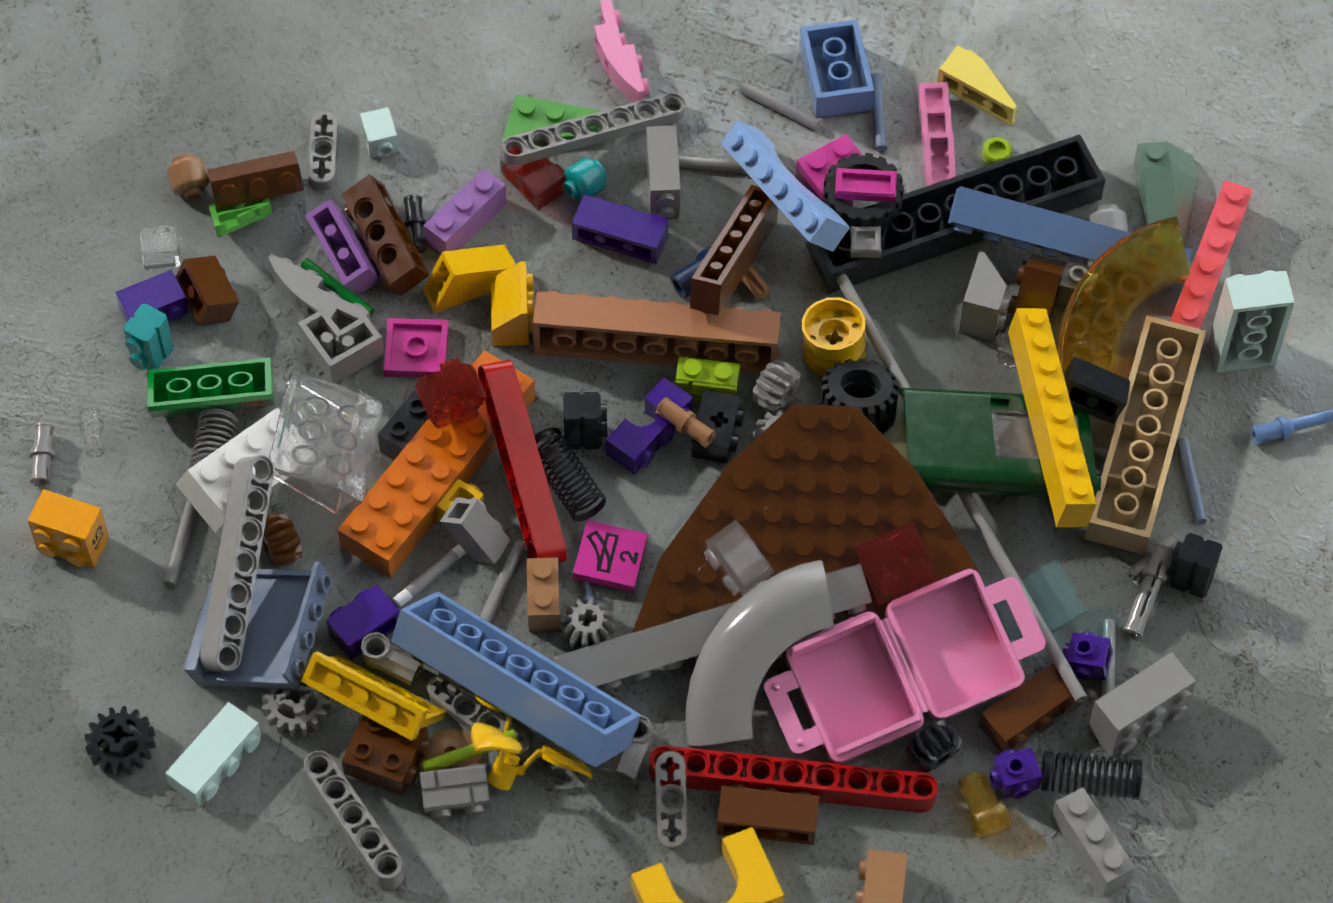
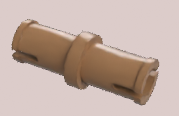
M665 397L658 404L655 413L676 426V431L680 434L686 433L704 448L709 446L715 438L716 431L696 419V414L692 411L686 412L668 397Z

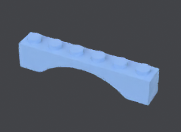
M737 120L720 144L810 243L834 251L850 227L832 208L811 193L787 170L775 152V145L760 129Z

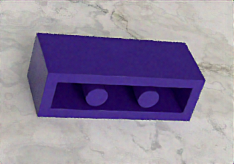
M584 195L572 221V239L657 264L668 238V219L655 213L648 214L635 210L628 205L614 204L601 197Z

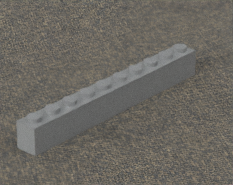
M860 564L826 574L833 620L836 619L835 613L847 610L848 615L867 610L865 604L871 603L872 599ZM736 602L554 657L553 660L595 687L602 685L603 690L621 685L620 679L633 676L634 680L649 677L652 675V669L661 666L664 667V671L672 670L683 666L682 660L694 657L695 662L697 661L706 639L723 618V615Z

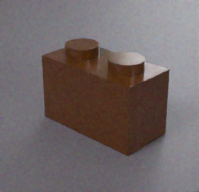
M207 256L184 259L175 277L197 324L230 321L239 303L238 295L228 281L226 272L221 267L217 257Z

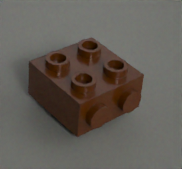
M363 715L342 759L344 774L404 796L408 785L413 786L419 772L417 765L420 758L425 759L429 753L431 740L428 738L427 727L421 728L417 738L410 740Z

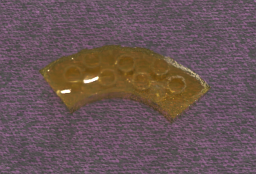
M1178 216L1148 224L1132 234L1121 238L1089 267L1069 299L1058 333L1057 352L1063 373L1075 356L1119 375L1118 352L1120 338L1129 317L1152 295L1173 285L1185 283L1190 276Z

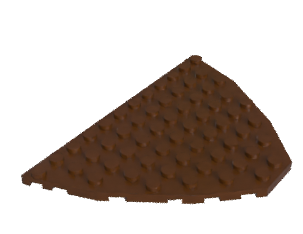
M793 404L726 466L664 551L656 567L632 633L736 602L762 581H766L784 570L822 560L825 574L860 564L872 599L871 603L865 604L867 610L848 615L847 610L835 613L834 625L864 612H874L880 620L886 618L885 610L891 601L963 570L973 569L978 573L979 571L918 472L857 407ZM785 651L781 653L777 658H785Z

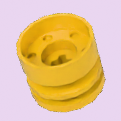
M840 297L825 298L816 301L806 310L802 318L803 359L807 367L816 375L823 377L826 376V371L829 368H834V364L838 362L845 363L847 359L858 361V358H866L865 317L861 309L852 301Z

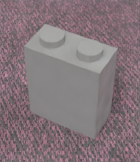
M676 125L646 127V160L650 213L658 214L665 219H671L680 216V175Z

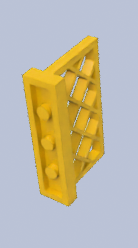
M320 652L313 653L301 680L302 683L410 740L417 738L421 728L442 721L447 713L445 710L340 655L328 657Z

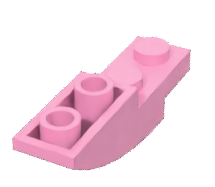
M601 0L600 18L602 25L594 26V43L599 59L610 80L630 102L644 100L645 96L649 95L647 78H642L640 73L644 72L641 54L636 55L634 44L627 45L625 34L619 33L618 27H621L619 10H614L612 0Z

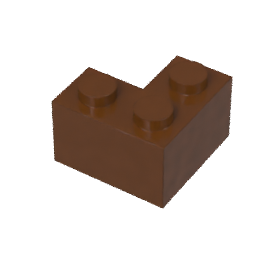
M1033 253L1028 261L1023 260L1015 284L1020 285L1018 296L1012 295L1008 308V313L1013 314L1011 322L1017 308L1046 309L1050 322L1066 262Z

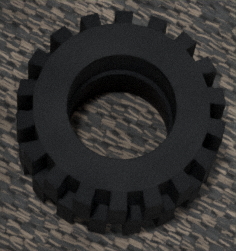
M858 358V361L847 359L845 363L838 362L834 364V368H829L826 371V376H823L820 405L857 407L880 432L885 433L889 426L893 425L896 417L899 393L898 381H895L896 377L893 372H888V368L884 365L878 366V362L872 360L867 362L865 359Z

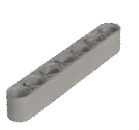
M259 455L239 459L233 469L200 652L201 664L210 672L232 671L241 662L274 478V465L267 456ZM247 497H249L250 506H248ZM236 559H238V561H239V567H238V568H237V565H236ZM231 589L233 591V599L230 595ZM225 621H227L228 624L227 631L225 629ZM220 652H221V654H222V661H221V662H220V659H219V654H220Z

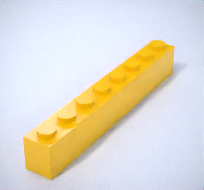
M1017 308L1009 327L1008 335L1056 527H1087L1097 503L1047 310Z

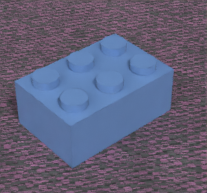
M858 19L800 27L799 50L815 118L872 111L874 86Z

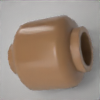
M191 153L173 158L172 164L167 169V175L174 194L185 196L187 200L201 197L203 195L202 191L210 183L204 161Z

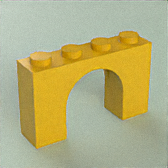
M753 827L723 838L722 853L737 885L734 895L726 903H784V893ZM662 862L631 874V887L638 903H684L676 895Z

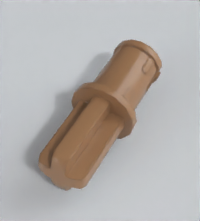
M750 264L740 283H745L757 299H763L769 294L770 288L758 275L757 266Z

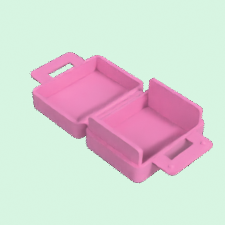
M966 569L891 601L885 610L886 618L880 620L874 612H864L838 623L834 627L800 639L789 646L784 655L789 671L768 679L765 682L764 690L790 749L794 753H803L822 744L828 759L832 763L844 764L918 732L924 722L922 713L926 711L935 721L946 720L1019 688L1024 682L1025 675L1018 660L1043 650L1046 645L1044 635L1019 581L1016 578L1008 577L985 587L977 571ZM1005 599L1023 638L1011 643L993 606ZM798 688L814 727L805 731L802 729L787 692Z

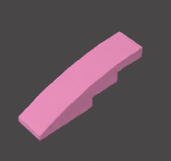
M948 82L918 84L921 142L926 186L956 176Z

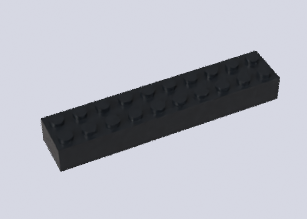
M1079 134L903 194L901 210H898V216L894 220H890L889 225L881 228V258H850V229L834 251L810 243L807 239L806 247L828 292L832 293L841 290L836 282V278L842 274H846L851 284L855 285L986 240L983 238L984 233L973 231L972 235L954 231L955 225L948 224L956 189L959 187L969 188L1062 214L1102 200L1105 178L1082 136ZM879 202V203H876V204H873V205L864 207V208H862V209H865V208H874V207H876V206L882 204L883 202Z

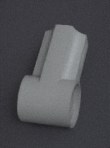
M370 633L362 640V663L365 668L373 672L382 671L410 686L417 681L424 666V661L414 655L407 654L402 648L390 643L388 638L381 633ZM373 649L383 651L380 655H371L368 652Z
M642 715L640 716L636 731H644L646 735L639 739L633 738L629 748L614 756L609 769L610 776L626 784L636 783L646 754L654 742L651 722Z

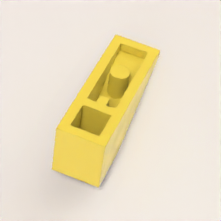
M957 45L939 68L938 82H948V92L1012 126L1017 109L1015 102L981 57L975 52Z

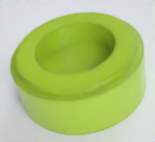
M1001 137L988 139L982 149V158L988 165L1011 158L1012 154L1011 144Z

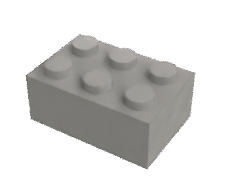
M1171 652L1096 700L1088 730L1109 756L1113 757L1119 752L1126 754L1137 745L1139 739L1144 736L1148 738L1154 736L1162 729L1164 723L1170 719L1176 721L1188 712V705L1193 697L1192 692L1196 681Z

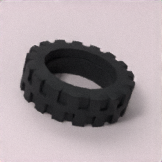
M854 153L847 159L845 157L840 158L837 165L833 164L829 168L828 175L826 174L824 180V203L832 208L849 227L881 226V228L889 225V221L894 220L898 216V210H901L903 179L900 173L897 174L895 203L883 202L874 208L862 209L849 205L843 199H835L837 168L897 172L895 165L892 163L889 165L886 162L887 159L881 156L878 158L873 157L871 153H865V155L860 156L859 153Z

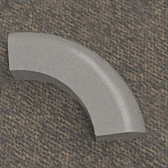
M822 560L792 567L766 581H762L733 604L715 626L700 651L690 679L685 721L688 745H712L753 738L752 712L754 701L761 681L769 667L781 653L799 639L819 630L834 627L827 579Z

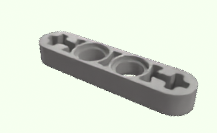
M439 674L430 679L427 687L430 701L435 706L445 710L447 715L470 732L474 723L484 724L489 720L497 721L500 724L499 730L504 732L506 717L498 711L482 705L470 690L454 683L445 674ZM445 686H447L448 694L454 698L452 704L450 697L447 694L442 692L439 695H437V687L443 689ZM464 702H470L475 705L476 709L470 715H462L458 712L459 705ZM512 722L510 730L514 729L517 740L522 741L521 752L513 754L517 755L520 761H522L530 753V738L524 730Z

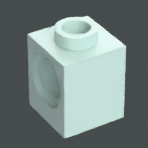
M389 107L361 113L362 132L370 158L386 157L392 153L399 152L397 134Z

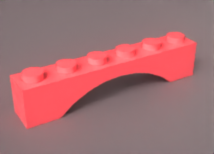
M1224 180L1170 322L1202 330L1225 263L1246 215L1253 189Z

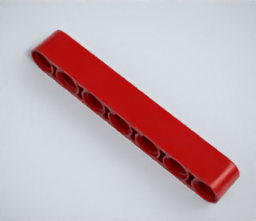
M511 360L480 365L478 367L479 384L529 559L558 558V563L566 562L567 549L514 365Z

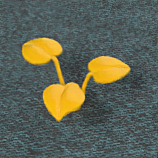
M474 693L476 699L482 705L492 710L503 712V710H501L500 708L496 707L495 705L486 700L479 698L477 694ZM505 714L504 732H507L511 728L513 717ZM474 723L471 728V739L476 752L482 750L499 751L487 777L488 783L496 788L510 790L517 774L523 776L526 769L539 757L556 766L582 773L588 776L590 780L593 777L588 766L579 757L566 749L548 744L543 745L542 749H537L520 765V758L513 754L520 753L522 750V746L517 740L504 735V732L487 724Z

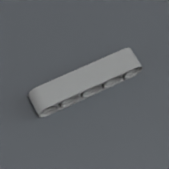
M324 751L311 752L304 760V770L308 785L375 883L386 891L397 889L404 880L400 856L332 757ZM318 767L327 768V770L321 774H315L312 772L315 768ZM334 792L344 793V795L338 799H332L329 797ZM351 817L361 818L356 824L346 822ZM368 842H376L379 844L374 849H366L363 847ZM386 867H393L396 869V871L390 875H384L381 873V870H383Z

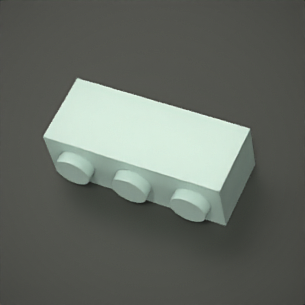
M228 702L168 769L166 777L169 786L197 807H200L205 800H211L217 793L219 784L224 778L232 776L238 769L240 760L245 754L253 752L259 745L261 740L259 723Z

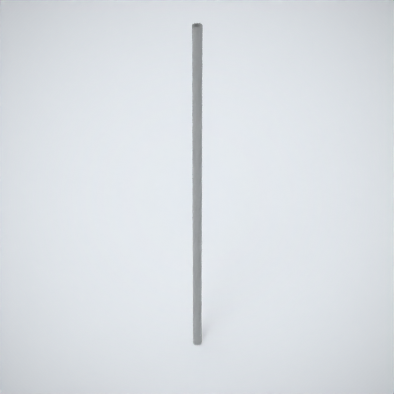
M846 274L838 276L836 282L845 298L861 309L865 317V333L882 363L888 368V372H893L895 375V381H898L899 385L898 391L901 394L903 387L911 388L849 278ZM957 493L1004 577H1013L1019 581L1046 640L1045 649L1075 702L1080 703L1087 698L1084 689L971 493Z

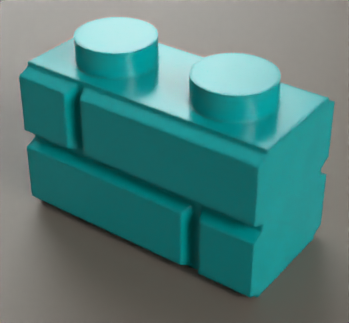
M141 304L134 313L135 318L131 317L123 327L126 337L125 345L130 353L129 361L140 370L159 369L163 364V359H167L174 350L166 314L148 304Z

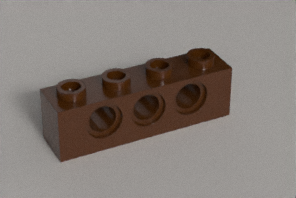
M368 174L341 194L346 203L344 210L355 221L358 227L355 229V232L359 239L366 244L369 250L367 256L371 263L378 268L380 272L379 281L385 289H391L402 296L430 276L384 183Z

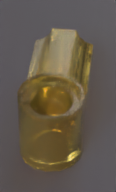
M984 771L969 773L958 781L959 790L970 810L972 827L979 839H984L1012 827L1008 810L1002 801L997 800Z

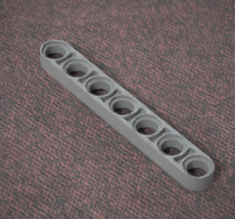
M665 93L509 136L502 142L500 157L508 165L519 166L646 130V127L662 126L677 122L684 116L686 101L678 93ZM670 103L675 104L680 109L677 111H671L667 109L665 105ZM649 111L654 116L651 118H644L639 114V112ZM623 118L628 124L618 125L614 123L613 119ZM589 125L598 126L601 129V131L594 133L589 131L586 127ZM565 132L571 133L575 138L566 140L560 134ZM544 140L548 143V146L538 147L533 142ZM510 147H516L520 149L522 153L518 155L510 154L506 149Z

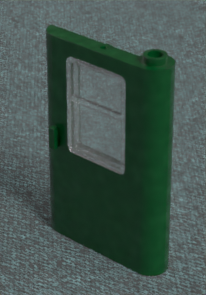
M902 388L901 396L904 399L908 452L907 461L918 472L929 491L1049 497L1023 394ZM1072 407L1095 495L1097 491H1101V475H1096L1089 414Z

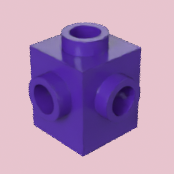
M1072 632L1070 644L1065 643L1062 653L1077 679L1090 680L1093 678L1106 681L1113 655L1110 638L1100 637L1092 632H1083L1082 634Z
M1032 748L1017 752L1015 750H1007L1000 753L994 758L992 771H989L991 784L994 790L999 789L1002 799L1010 797L1020 799L1029 795L1031 791L1040 789L1042 774Z

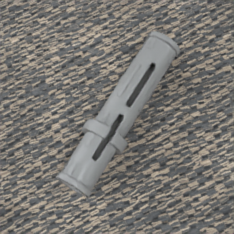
M1163 543L1155 544L1149 565L1143 569L1142 576L1144 578L1126 626L1123 629L1124 632L1136 637L1143 636V631L1153 609L1160 586L1167 579L1165 573L1174 548Z

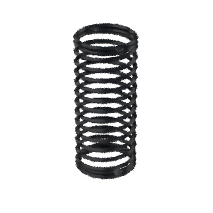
M550 427L538 432L534 436L536 444L546 436L557 433V436L542 443L538 447L540 458L544 459L542 465L548 464L544 468L547 482L551 485V489L554 490L558 499L562 501L565 509L569 511L572 520L577 522L584 521L595 516L604 507L606 496L601 493V489L594 483V479L590 477L587 468L583 467V463L580 462L576 453L572 451L569 442L565 441V437L562 436L560 429ZM552 441L548 446L541 449L544 445ZM561 444L556 450L543 456L545 453L553 449L556 445ZM564 449L557 457L547 461L553 454ZM567 455L562 461L551 466L557 459ZM571 460L566 466L554 472L561 464ZM575 465V466H574L571 470H569L567 473H565V474H563V475L557 477V476H558L561 472H563L565 469H567V468L570 467V466ZM578 470L575 475L561 482L566 476ZM581 476L576 482L565 487L570 481ZM585 481L580 487L569 492L574 486ZM589 486L584 492L573 497L578 491ZM593 491L591 494L587 495L586 497L582 498L579 502H577L582 496ZM599 497H602V500L593 509L586 513L575 515L576 512L588 508L593 503H595L599 499ZM594 499V500L591 501L589 504L583 506V505H584L585 503H587L588 501Z
M1053 750L1044 751L1041 771L1042 791H1047L1049 788L1051 758L1052 792L1055 790L1058 760L1060 759L1059 793L1062 792L1066 758V793H1069L1073 760V792L1077 790L1080 761H1082L1081 788H1084L1089 759L1088 795H1091L1092 777L1096 761L1095 795L1098 796L1100 773L1102 763H1104L1102 796H1106L1107 776L1111 761L1110 797H1113L1114 778L1118 763L1117 798L1121 796L1124 764L1126 765L1124 798H1128L1129 777L1133 763L1131 798L1133 800L1140 798L1143 776L1142 759L1137 758L1135 760L1132 758L1128 762V759L1125 757L1121 763L1120 757H1117L1114 761L1112 756L1106 760V757L1103 755L1099 762L1098 755H1095L1092 760L1090 754L1084 758L1083 753H1081L1077 760L1075 752L1070 758L1068 752L1062 756L1061 751L1057 753L1055 759V752Z

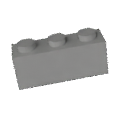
M1082 787L1055 801L1051 817L1101 895L1104 897L1131 883L1136 867L1085 789Z

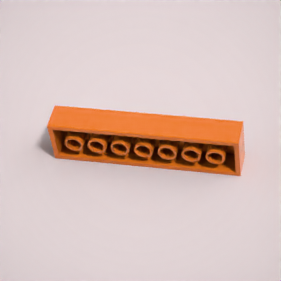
M485 350L481 353L338 528L341 548L390 578L395 574L438 520L436 506L458 479L467 484L497 447L479 384L478 367L502 360ZM515 369L527 409L535 399L534 379Z

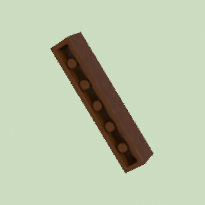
M754 185L749 187L691 279L690 309L698 310L705 314L720 315L775 226L778 207L760 187Z

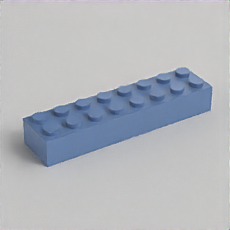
M440 592L427 596L400 610L391 642L401 647L407 654L414 655L424 661L430 668L445 674L454 683L466 687L477 694L479 698L500 708L506 715L526 724L530 730L547 737L556 746L573 753L585 764L597 767L631 746L641 714Z

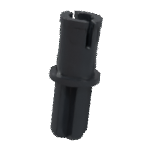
M408 195L403 199L406 218L403 223L418 253H422L426 250L423 225L427 222L423 219L422 197L416 195V201L414 202L413 195Z

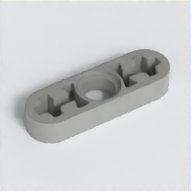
M328 111L318 112L311 119L308 174L311 186L317 190H328L336 182L339 130L336 116ZM323 123H328L327 136H322L321 127ZM320 146H328L332 149L329 154L323 156L315 152ZM320 165L325 166L326 171L322 179L318 177L320 176Z
M667 751L659 756L655 765L657 836L663 845L676 847L682 844L687 836L686 766L684 758L679 753ZM667 757H673L674 763H679L680 769L674 770V781L681 779V786L676 784L661 786V779L668 781L667 770L661 768V764L667 762ZM675 790L680 794L681 802L678 807L667 808L663 804L662 795L665 791ZM662 812L666 814L682 812V819L675 817V827L682 831L681 834L676 836L675 841H670L669 835L663 834V829L669 827V817L662 819Z

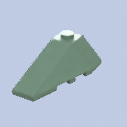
M1167 141L1138 143L1134 168L1147 237L1184 247L1197 184L1193 156Z

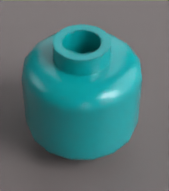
M582 158L565 169L563 173V190L567 196L581 201L584 195L594 197L605 189L607 172L599 161Z

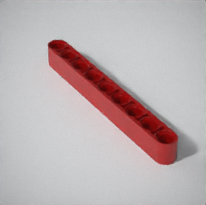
M673 746L656 747L649 756V776L656 783L655 765L659 756L667 751L679 753L685 761L686 788L721 792L722 786H729L731 784H741L749 789L758 790L771 787L786 793L806 791L813 796H819V802L916 813L930 811L935 805L938 784L935 778L929 774ZM667 757L666 763L671 765L665 769L668 772V781L661 779V785L676 784L681 786V779L674 781V770L680 769L679 763H674L673 757ZM697 765L702 767L703 770L694 773L688 768ZM731 769L736 773L732 776H725L721 771ZM757 772L765 773L768 777L765 779H756L753 776V774ZM796 776L800 781L791 783L785 780V778ZM821 779H827L831 781L833 784L830 786H822L818 783V781ZM858 782L864 785L865 788L856 790L850 784ZM892 786L897 789V792L887 793L882 788ZM923 789L929 792L930 795L921 797L915 791Z

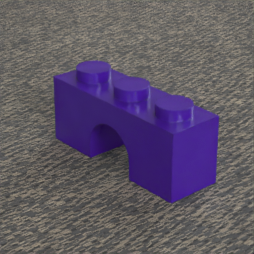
M665 377L645 397V413L655 421L648 426H636L627 419H624L606 438V455L634 475L641 467L646 468L652 462L655 452L661 446H667L674 436L676 426L655 413L658 404L665 397H668L686 412L689 410L693 412V397Z

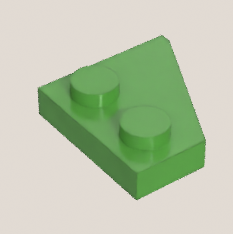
M269 198L216 209L215 204L209 205L217 238L273 214Z

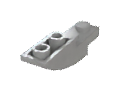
M273 254L269 256L270 272L276 285L286 299L305 317H309L324 308L337 327L339 324L346 327L365 315L370 320V313L364 306L345 301L333 291L326 292L324 280L317 272L298 267L288 258H279Z

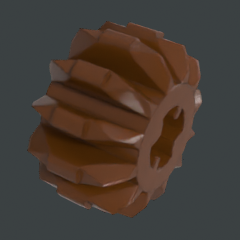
M282 512L267 516L262 546L271 563L276 567L287 566L294 563L295 560L302 558L303 547L300 543V537L289 516Z

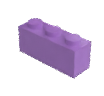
M483 168L423 225L426 246L438 255H441L443 251L459 250L507 204L506 184Z
M329 199L305 215L346 288L359 296L380 282L377 270L369 260L367 252L341 208Z

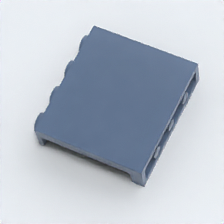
M319 561L314 562L312 571L257 569L241 662L232 671L210 672L202 666L200 652L213 586V575L183 670L197 685L299 689L301 679L306 671V662L310 649L314 646L316 628L323 616L325 598L331 589V575ZM231 589L230 595L233 599V591ZM225 621V629H226V631H227V629H228L227 621ZM220 652V654H219L220 662L222 661V654H221V652Z

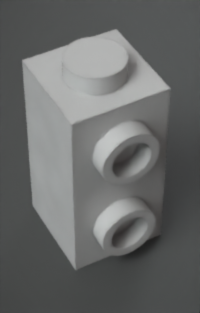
M456 497L440 522L473 561L495 564L502 556L504 549L510 542V538L502 530L503 526L501 523L493 519L486 511L487 507L482 501L476 498Z

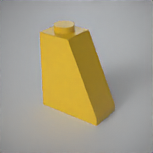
M505 244L443 251L422 290L433 312H441L490 293L491 278L515 265V262Z

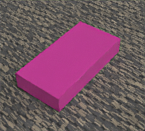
M837 168L835 199L895 203L897 172Z

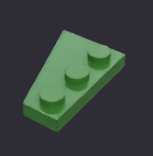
M515 95L503 140L509 136L586 116L601 110ZM589 125L586 127L589 131L597 133L598 126ZM565 132L560 134L566 140L575 138L571 133ZM536 140V141H534L533 143H534L536 146H539V145H540V142H546V141H544V140Z

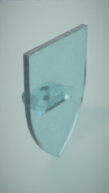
M1057 559L1021 580L1051 633L1088 612ZM1005 599L1000 603L996 612L1008 639L1016 641L1023 638Z

